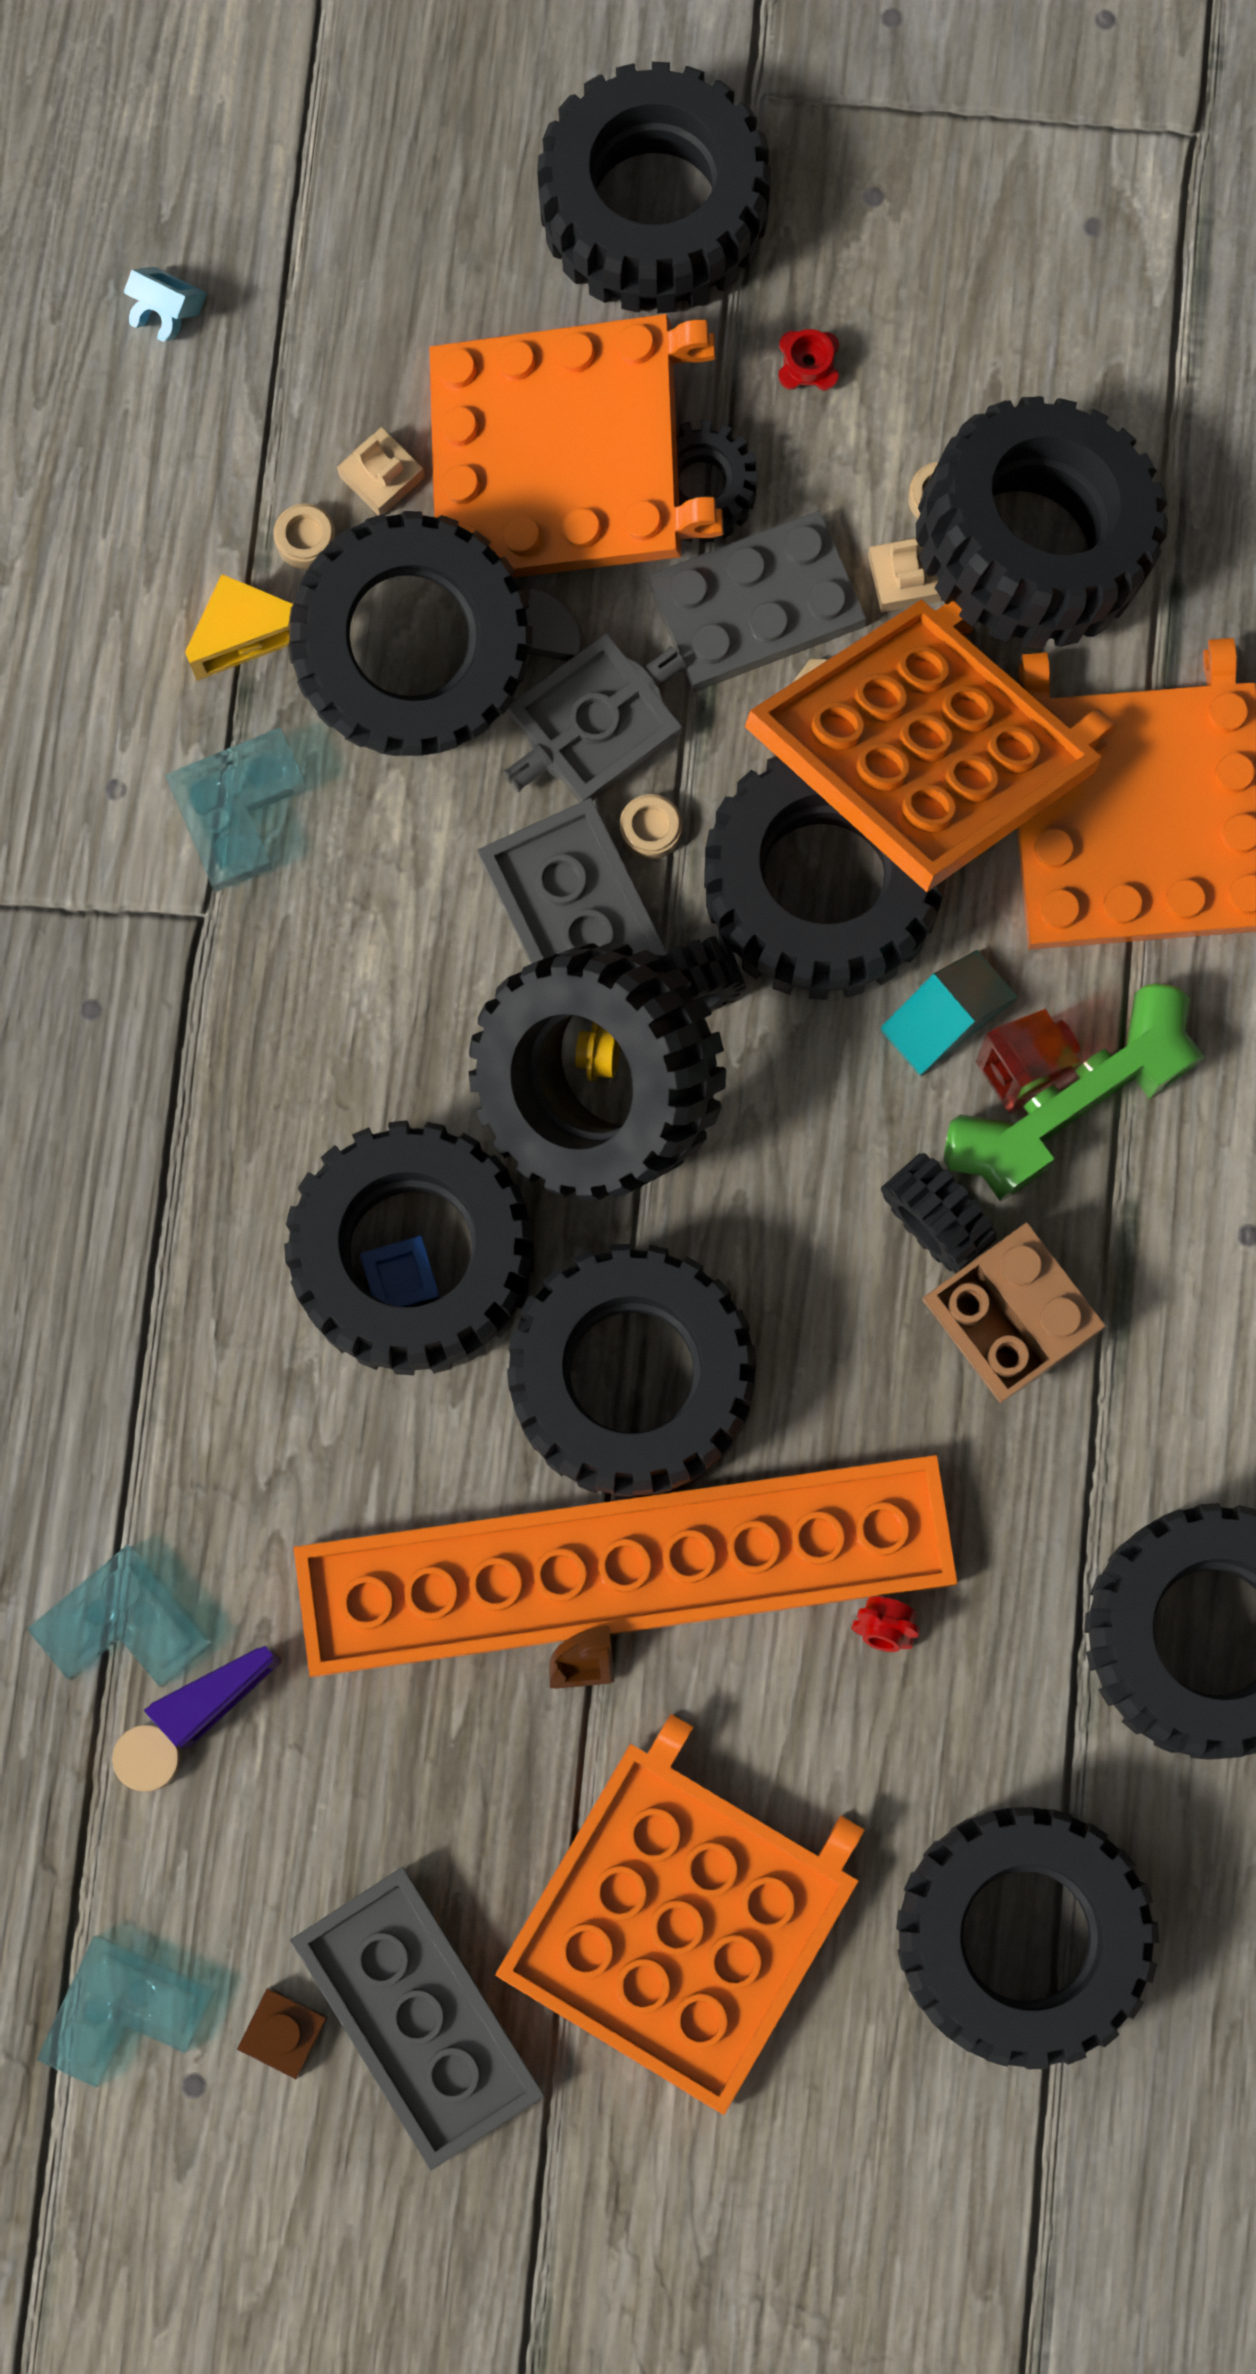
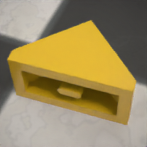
M221 574L185 651L196 681L287 647L289 644L288 623L293 604Z

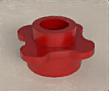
M804 329L798 332L789 331L781 337L779 349L784 354V366L779 370L778 380L784 388L795 390L800 385L817 386L822 391H827L837 384L839 374L834 368V355L839 350V341L834 334L814 329ZM810 356L815 362L812 365H806L803 359Z
M880 1596L867 1599L865 1608L858 1610L857 1618L859 1620H854L851 1626L855 1633L863 1636L862 1640L867 1645L885 1652L912 1649L914 1644L912 1638L919 1637L920 1628L915 1624L917 1613L913 1608L901 1601Z

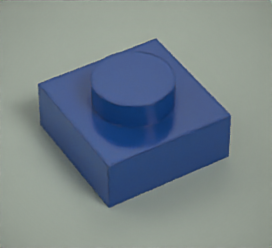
M421 1235L360 1253L371 1294L380 1301L393 1306L408 1308L422 1306L440 1299Z

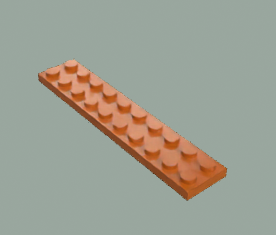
M937 1455L293 1547L309 1677L311 1678L559 1643L580 1632L602 1626H609L610 1635L957 1585Z

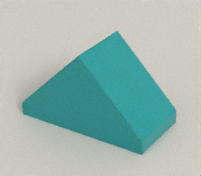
M975 950L933 973L881 1026L880 1031L921 1077L1016 1001L1017 995L981 953Z

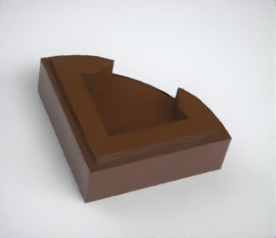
M609 1626L580 1632L565 1640L555 1649L549 1660L550 1688L559 1689L615 1682Z

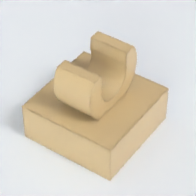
M382 427L367 438L350 456L337 466L339 477L377 515L388 512L425 478L424 469Z
M916 538L869 547L868 558L880 613L909 608L921 599L927 604L941 602L940 595L934 589L939 579L936 575L929 577L925 573L919 557L924 547H920Z

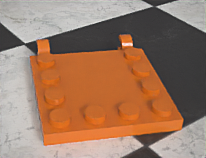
M667 314L429 346L434 517L438 518L440 515L455 519L459 521L458 526L471 533L478 531L491 541L488 546L500 558L505 556L516 571L512 574L513 578L680 558L682 539L713 538L724 535L723 511L716 509L714 497L690 499L679 506L674 364L700 363L716 359L714 333H708L707 320L686 321L677 325L672 330V323Z
M921 599L751 709L745 728L921 888L928 892L1093 775L1102 758L1100 754L1107 747V744L1101 739L1112 732L1117 724L1098 708L1086 715L1075 726L1068 728L967 639L972 633L973 627L959 616L962 609L954 601L948 605L945 603L937 610H933Z
M1234 638L1208 640V649L1203 651V665L1207 686L1050 698V671L1047 652L1022 654V664L1018 666L1020 686L1068 728H1072L1086 715L1098 708L1117 724L1112 732L1101 739L1107 744V747L1100 754L1102 758L1095 773L1016 829L1028 950L1256 932L1255 682L1236 684L1237 661Z
M670 1714L648 1754L630 1743L495 1976L712 2109L725 2115L859 1881L842 1871L865 1829L840 1815L819 1855H815L672 1769L671 1765L694 1727L675 1715Z

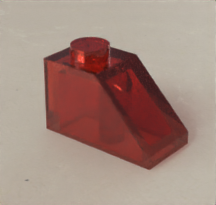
M1043 1009L988 1032L975 1062L1010 1114L1053 1084L1058 1085L1071 1077L1080 1063L1076 1056L1080 1052V1046L1069 1026L1062 1019L1054 1022L1047 1010Z

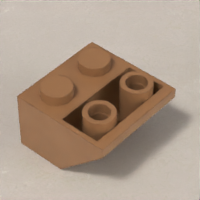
M1027 1222L922 1298L923 1302L1000 1404L1056 1367L1094 1339L1105 1327V1324Z

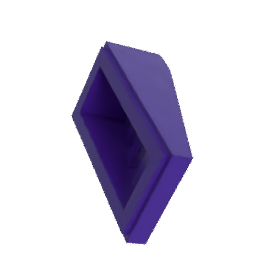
M267 1646L256 1648L154 1701L149 1707L144 1709V1712L176 1747L190 1749L281 1664L279 1662L281 1658L273 1649Z

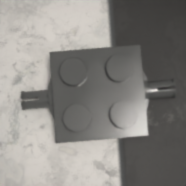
M607 633L603 634L514 700L509 706L508 714L527 736L531 751L508 769L503 770L507 781L510 784L512 783V787L519 793L522 788L545 771H548L551 775L563 781L579 802L588 798L594 801L682 735V726L663 704L658 688L675 674L686 668L681 655L677 656V650L670 646L668 650L645 667H641L640 664L624 656Z

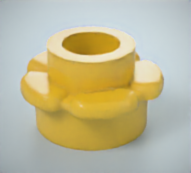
M593 1022L592 1032H579L575 1054L576 1068L586 1069L587 1079L591 1082L597 1080V1077L615 1078L619 1063L620 1045L609 1032Z

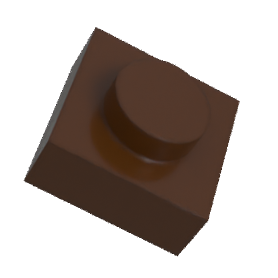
M269 1987L266 1989L237 2050L294 2079H298L328 2016Z

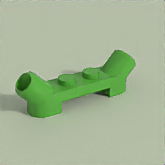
M1157 983L1146 984L1134 993L1126 1047L1113 1056L1105 1048L1090 1057L1075 1070L1080 1079L1060 1092L1056 1085L1053 1084L1037 1094L1024 1105L1029 1114L1016 1124L962 1114L951 1120L943 1158L950 1171L982 1176L1001 1202L1048 1171L1054 1161V1157L1043 1144L1128 1083L1135 1079L1148 1098L1151 1099L1177 1081L1205 1058L1202 1051L1186 1033L1191 1005L1189 996L1179 987Z

